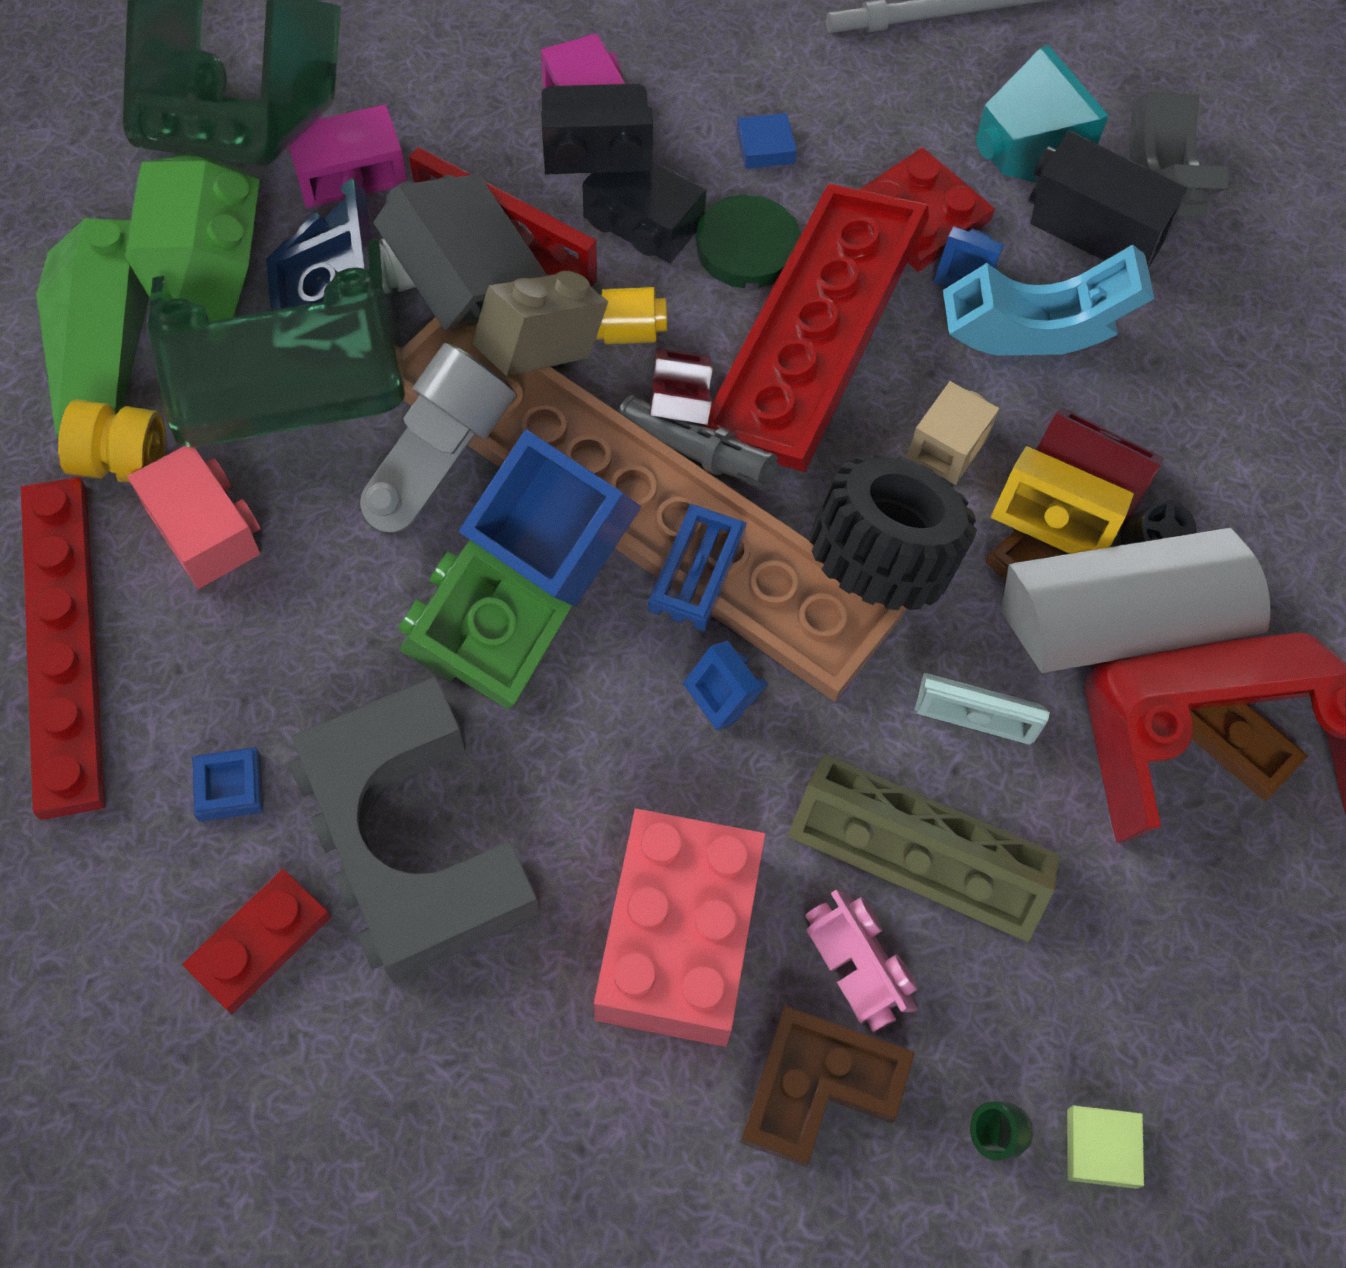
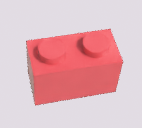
M191 442L127 476L143 507L197 589L260 555L252 534L261 529L250 508L243 499L232 503L226 494V491L232 488L231 483L217 460L213 457L204 462Z

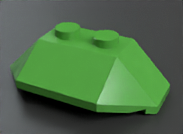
M198 153L141 163L124 256L146 293L161 310L160 316L168 330L215 344H225L249 266L260 179L247 170Z

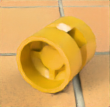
M75 399L68 404L64 411L58 436V455L60 465L64 473L68 475L102 479L111 471V473H115L118 482L130 483L127 478L128 475L159 460L165 455V420L162 413L157 410L125 406L116 414L113 407L107 403Z

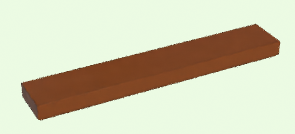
M1014 530L988 554L985 563L1006 580L1009 564L1067 555V553L1021 531ZM1248 704L1190 710L1193 725L1192 740L1263 801L1268 800L1309 756Z

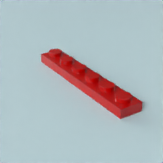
M81 477L21 486L33 814L40 820L105 808L87 487Z

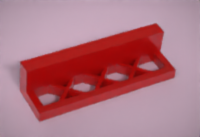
M417 147L409 156L412 178L415 183L432 181L431 176L440 179L447 175L454 177L472 175L420 147ZM485 182L547 275L558 274L561 271H573L585 277L590 287L596 283L597 245L595 239ZM520 223L524 224L531 233L525 231ZM563 245L577 252L578 258L570 255Z

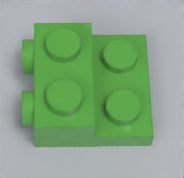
M469 540L458 556L447 550L428 579L429 582L438 588L427 604L416 599L397 628V630L407 635L398 650L448 682L457 677L508 710L516 703L572 605L554 598L479 545Z

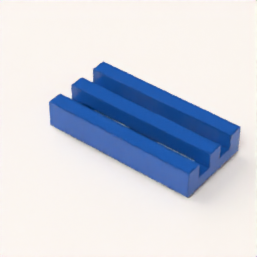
M690 504L648 601V612L660 615L661 611L671 614V620L682 623L686 619L694 622L693 628L705 631L744 537L747 522ZM698 523L707 524V530L678 598L668 596ZM721 529L728 531V537L699 606L690 604Z

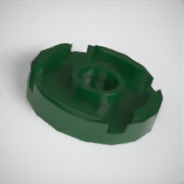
M748 194L726 197L708 207L700 218L696 234L697 255L700 264L713 278L727 285L745 288L746 283H759V287L770 286L776 283L801 236V231L796 218L782 204L767 197Z

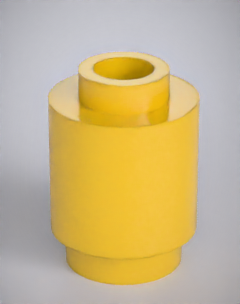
M655 287L602 289L601 296L608 301L595 340L604 339L605 345L657 343V332L668 331L666 298H656Z

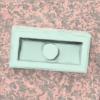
M928 673L923 674L915 706L917 714L1029 745L1034 743L1048 721L1050 713L1043 705Z

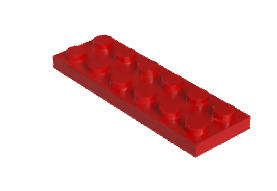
M828 183L711 405L708 424L701 425L714 430L724 428L736 434L737 439L743 443L777 455L778 459L776 462L779 463L778 465L806 472L929 220L928 204Z

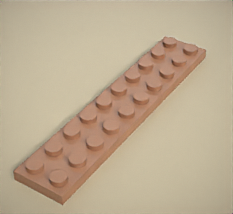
M435 317L378 371L380 384L412 406L419 396L412 390V387L444 343L459 347L491 369L514 389L513 391L517 396L487 439L483 441L475 436L468 446L500 468L524 430L527 429L623 492L642 507L615 549L656 578L660 576L690 504L747 522L744 537L711 616L834 702H836L904 616L906 610L904 606H901L899 610L886 609L883 604L876 602L874 605L861 601L862 597L853 592L848 594L839 588L840 583L836 579H829L821 570L824 564L815 561L811 552L814 545L808 539L553 368L546 367L506 376L472 345L477 324L445 331ZM698 523L671 588L679 594L707 530V524ZM721 529L691 601L696 606H699L728 537V531Z

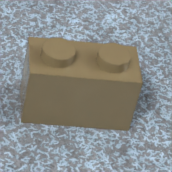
M561 271L554 275L531 279L519 278L513 282L489 285L472 345L506 376L586 359L590 357L608 301L590 287L585 277L573 271Z

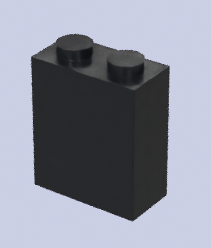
M1068 130L1057 149L1052 146L1046 148L1035 168L1034 177L1039 179L1028 202L1034 204L1030 224L1103 261L1134 245L1145 254L1149 269L1169 236L1188 187Z

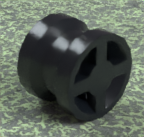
M1160 500L1128 517L1122 526L1120 534L1121 545L1152 541L1153 539L1149 532L1155 533L1158 539L1197 533L1196 522L1191 512L1182 504L1173 500Z

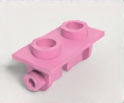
M835 890L831 895L839 907L832 911L829 904L824 903L809 911L805 915L810 924L806 932L813 940L830 971H834L851 959L853 960L857 970L837 983L856 1014L861 1025L868 1023L872 1032L876 1033L897 1020L891 1011L896 1005L901 1012L913 1013L919 1010L910 995L918 990V986L907 966L898 955H894L891 958L887 957L875 937L883 931L882 926L865 899L860 897L854 901L851 895Z

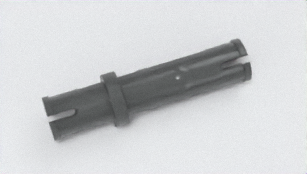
M634 395L627 397L618 410V413L681 455L702 463L703 469L714 475L725 473L741 479L760 490H764L772 483L777 473L779 464L776 462L778 459L777 455L743 443L737 439L735 433L727 429L720 428L714 430L695 422L650 416L649 402Z

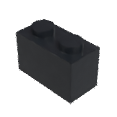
M652 161V171L591 173L582 183L583 217L597 230L604 233L612 232L632 243L640 253L646 256L655 255L671 264L697 233L698 222L705 213L707 189Z

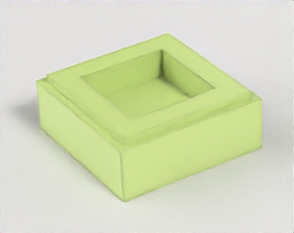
M1074 1105L1067 1109V1181L1134 1189L1143 1187V1114Z

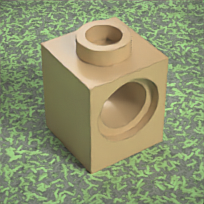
M949 381L916 427L907 458L933 470L937 475L956 485L987 441L1000 408L986 401L980 394L966 390Z

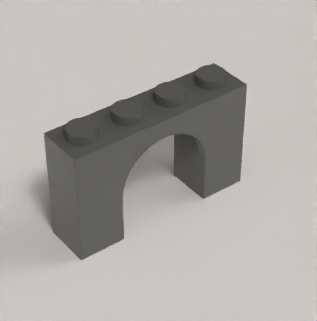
M436 676L291 736L299 758L288 762L302 797L315 794L321 813L310 818L324 852L327 853L337 849L345 869L334 873L333 876L348 911L358 906L362 910L368 928L357 932V936L372 970L384 965L394 983L540 916L537 898L511 841L449 868L425 874L406 873L393 869L378 860L368 849L367 824L371 811L380 796L400 779L465 752L460 729Z

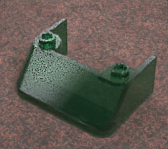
M127 0L123 129L127 140L134 147L255 165H269L331 107L335 96L341 6L319 0H266L261 99L254 100L225 96L227 74L222 60L213 52L200 50L203 0Z
M379 238L368 240L370 269L365 270L354 267L338 272L324 289V302L211 322L204 306L184 298L173 299L165 276L153 277L147 329L166 420L178 444L186 447H200L379 415L393 410L402 403L405 398V382L399 314Z

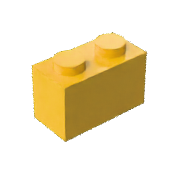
M1026 446L1014 465L990 518L1069 554L1109 548L1127 515L1134 493Z

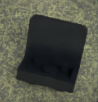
M643 85L548 86L543 89L541 94V122L545 175L652 171L653 114L652 107H648L647 90Z

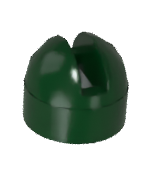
M1006 1101L986 1102L975 1110L971 1118L970 1134L975 1148L985 1158L994 1161L1010 1160L1020 1156L1030 1147L1033 1138L1032 1121L1025 1110L1015 1104Z

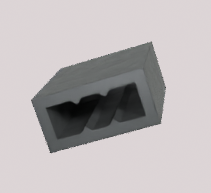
M479 174L461 177L447 175L438 180L417 183L414 181L402 182L386 196L387 203L373 222L445 331L478 324L489 285L513 282L519 278L531 279L548 276Z

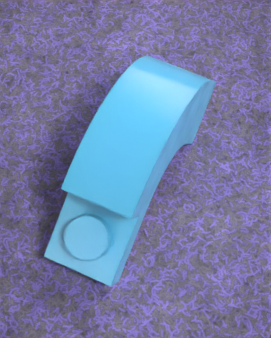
M1134 245L1129 246L1085 273L1059 283L1047 285L1023 284L1006 277L986 263L943 290L949 335L973 349L992 355H1057L1091 347L1118 335L1117 319L1155 299L1145 254Z

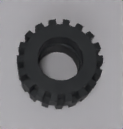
M875 454L872 459L864 455L856 457L853 463L846 462L840 467L838 474L835 475L810 533V543L814 545L811 552L815 561L824 564L821 570L829 579H836L840 583L839 588L848 594L853 592L862 597L861 601L874 605L875 602L880 603L886 609L899 610L901 606H904L909 610L921 609L923 604H934L941 595H944L976 536L977 529L973 526L976 518L974 512L967 508L969 502L963 494L956 492L953 489L954 485L934 474L933 470L923 465L921 467L908 459L900 457L893 459L887 455Z

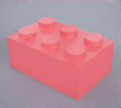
M635 808L593 1003L595 1021L727 1047L732 1030L765 833Z

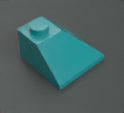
M1047 45L1040 48L985 104L975 140L981 155L987 160L991 159L1003 175L1036 183L1039 178L1034 177V171L1048 146L1057 149L1068 130L1098 144L1109 115L1054 50Z

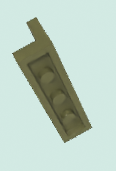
M825 753L808 783L787 836L1028 943L1055 891L1060 854Z

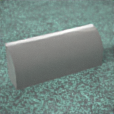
M1225 528L1009 564L1001 613L1040 672L1047 673L1267 633L1270 622V596L1267 581L1258 559L1232 528Z

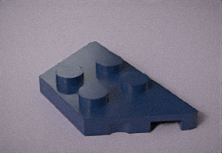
M352 178L340 187L346 197L327 216L322 218L315 211L299 227V230L291 239L284 241L266 258L274 347L287 358L380 363L387 360L366 191Z

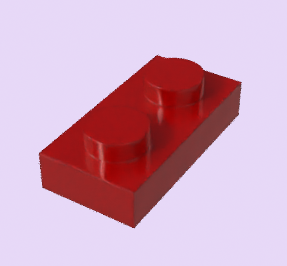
M281 869L181 965L232 1015L331 916L284 869Z

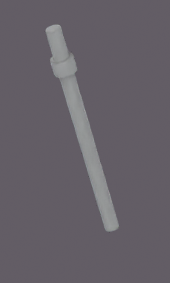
M885 0L864 2L861 8L827 13L826 27L828 33L865 28L866 33L887 30L890 24L1054 0H912L887 4Z

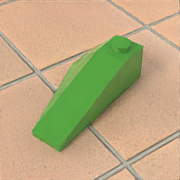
M84 218L47 253L36 297L57 438L64 411L68 404L75 399L107 403L113 407L116 414L124 406L149 295L124 256L130 220Z

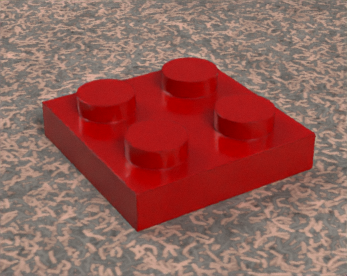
M923 147L859 189L928 204L929 220L908 261V264L917 272L942 256L953 227L968 232L971 229L979 230L992 220L995 211L991 204Z

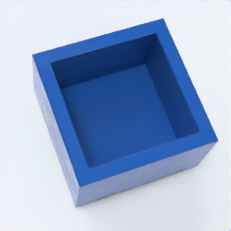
M525 429L458 532L554 598L576 607L642 506Z

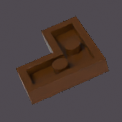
M784 1005L740 1143L807 1167L828 1100L893 1123L897 1119L915 1052Z

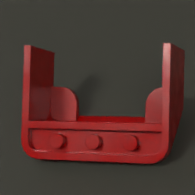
M1291 633L1219 641L1097 663L1088 672L1085 680V693L1116 843L1129 842L1161 827L1148 763L1168 761L1183 753L1189 746L1193 736L1190 710L1310 697L1314 715L1320 726L1326 731L1346 815V662L1316 637L1305 633Z

